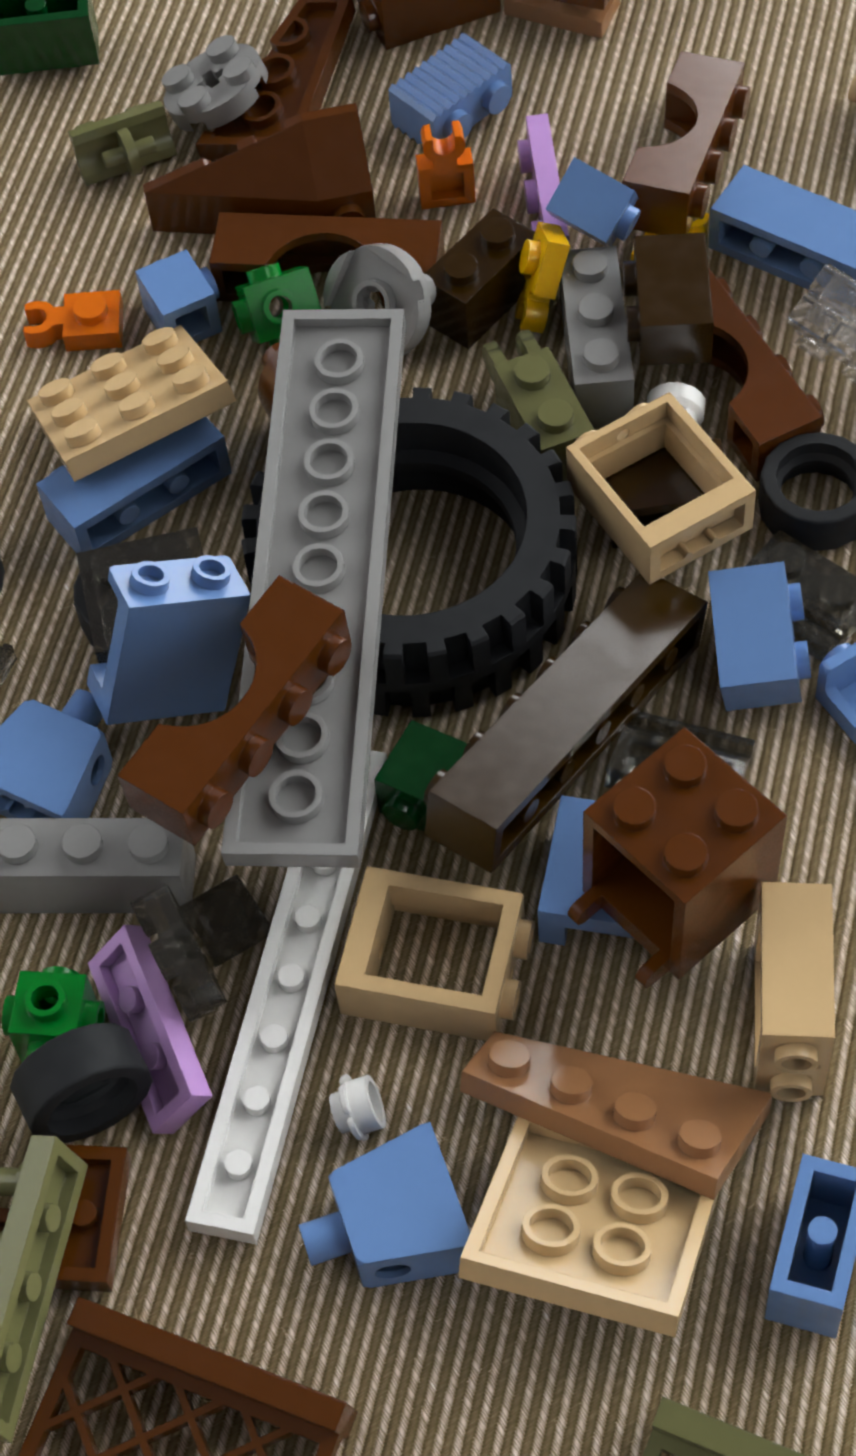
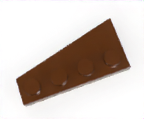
M298 0L270 39L272 50L267 57L262 59L268 71V80L265 84L260 78V82L255 87L260 97L238 118L215 128L213 132H203L195 144L200 158L218 160L237 151L236 142L253 135L257 141L284 130V120L300 113L320 110L356 12L353 0Z

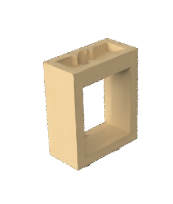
M670 392L649 403L636 405L625 416L599 430L585 432L574 443L566 447L567 480L571 482L573 493L649 585L753 528L756 490ZM665 447L704 494L643 526L605 479Z
M366 866L334 983L340 1014L487 1041L494 1031H501L503 1019L514 1021L521 992V980L513 979L517 959L527 961L529 959L535 930V921L525 919L524 893ZM395 910L498 928L482 995L378 977Z
M762 882L754 939V1089L769 1092L774 1099L779 1101L800 1102L812 1096H824L835 1042L832 884Z

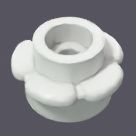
M348 1074L341 1076L338 1092L331 1093L329 1096L330 1108L335 1124L342 1134L351 1131L357 1140H368L370 1132L383 1129L386 1126L385 1109L377 1085L370 1075L352 1079Z

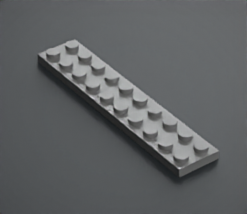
M404 309L283 310L249 611L280 575L345 611L352 648L350 656L341 671L334 676L328 675L313 694L311 706L302 721L295 726L289 725L274 744L271 758L263 771L255 777L249 776L234 795L231 809L224 823L221 855L225 866L361 868L406 333ZM246 643L238 703L249 690L256 671V666L249 657Z

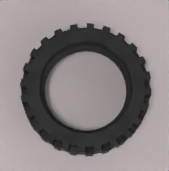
M413 388L412 398H400L392 493L405 490H435L471 499L493 511L508 524L515 535L516 553L512 563L492 585L465 602L426 614L405 616L382 614L374 715L387 717L389 716L391 705L411 706L413 718L431 716L430 705L453 701L455 711L457 712L474 707L473 694L489 687L496 697L511 689V673L514 670L522 667L526 672L532 673L543 662V640L554 645L558 643L565 631V611H573L576 598L577 524L575 500L571 482L568 480L563 481L562 462L556 452L551 449L541 454L540 433L528 423H525L516 430L510 426L509 410L495 403L485 412L473 407L472 395L454 391L452 399L449 401L432 398V388ZM261 471L256 472L250 484L253 504H245L243 506L241 519L245 537L241 542L250 587H252L265 473Z

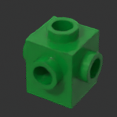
M279 262L246 272L249 283L235 287L239 300L231 302L233 315L241 335L250 333L252 342L260 344L268 342L269 346L280 342L283 310L321 309L309 267L298 266L282 272ZM277 297L280 302V309L273 316L269 310L271 300Z
M60 966L47 967L42 972L20 970L15 995H7L2 1010L3 1034L10 1037L21 1062L47 1041L69 1030L93 1023H105L104 1002L96 999L88 976L86 974H79L73 969Z

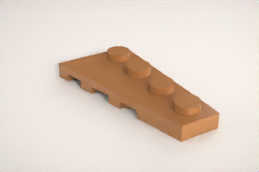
M496 1031L491 1034L462 1070L460 1092L712 1200L715 1199L770 1114L773 1098L769 1092Z

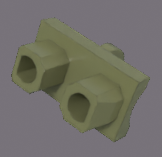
M160 100L146 105L142 103L130 107L123 113L97 122L90 121L75 126V129L68 131L79 170L86 186L129 172L132 177L142 174L143 166L177 155L168 127L164 105Z

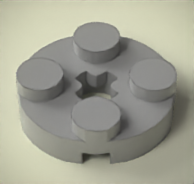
M232 35L220 36L207 46L206 52L198 55L187 64H179L172 67L164 74L162 78V84L166 89L164 105L175 124L184 131L194 132L189 123L197 124L204 122L208 130L221 127L246 112L260 97L255 87L260 82V78L265 84L267 83V68L255 48L248 44H237Z
M388 243L363 245L356 250H350L339 256L330 268L325 281L323 292L324 307L331 306V309H374L375 302L370 298V293L380 291L384 297L385 309H404L406 319L404 356L410 353L423 339L429 326L431 305L434 303L437 295L433 279L422 272L421 267L410 254Z

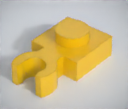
M538 221L533 240L526 239L523 244L519 260V271L523 274L526 282L518 298L514 315L515 318L521 319L519 326L521 330L529 329L532 332L543 333L549 313L550 299L555 300L570 249V244L560 225Z

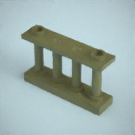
M31 1135L24 1161L19 1168L0 1167V1196H13L4 1230L0 1233V1442L12 1443L88 1169V1164L56 1136Z

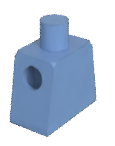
M77 689L62 711L34 699L24 701L0 725V815L7 818L90 817L113 762L105 734L97 728L103 717L92 693Z
M431 1122L421 1124L335 1169L328 1178L338 1211L298 1225L311 1266L352 1253L363 1287L368 1288L459 1273L460 1257L470 1234Z

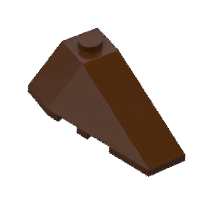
M356 103L297 114L283 121L285 129L259 141L251 135L236 142L237 151L218 160L211 161L201 158L143 184L153 231L215 234L219 212L376 218L373 189Z

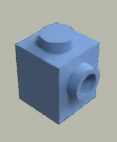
M575 157L545 208L552 217L606 247L612 246L616 238L625 241L641 214V210L634 207L639 199L635 190Z
M187 249L135 271L144 310L156 329L163 327L175 328L182 325L196 343L222 332L216 299L220 298L216 281L208 267L198 268Z

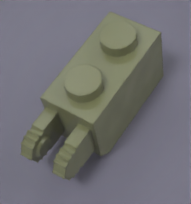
M529 329L516 333V350L519 356L510 360L505 358L497 342L493 341L484 344L481 350L488 373H490L491 379L495 384L496 404L509 410L510 426L516 430L525 423H528L540 433L541 454L551 449L556 452L562 462L563 481H567L566 447L574 443L582 434L594 430L549 346L541 349Z

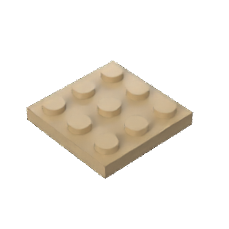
M182 325L175 328L163 327L154 330L143 338L142 344L122 354L118 352L106 354L95 360L89 370L71 379L60 378L44 385L38 391L37 396L27 400L35 419L74 482L237 401L228 380Z
M517 1116L461 1254L458 1278L676 1337L718 1194L712 1200Z

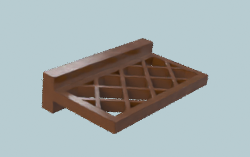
M78 1296L66 1323L73 1329L18 1456H41L50 1433L72 1422L76 1423L87 1456H125L140 1448L143 1456H156L152 1446L153 1442L187 1426L190 1427L200 1456H212L199 1421L226 1408L241 1413L251 1442L221 1456H250L254 1453L257 1456H269L267 1447L293 1435L319 1444L315 1456H336L341 1440H347L358 1412L345 1401ZM88 1351L108 1359L118 1388L81 1404L73 1378L84 1352ZM123 1366L145 1375L129 1382ZM163 1381L174 1386L184 1414L147 1431L133 1394ZM188 1392L212 1402L194 1409ZM66 1397L70 1410L58 1415ZM123 1399L136 1437L99 1453L86 1416ZM255 1419L279 1429L261 1436Z

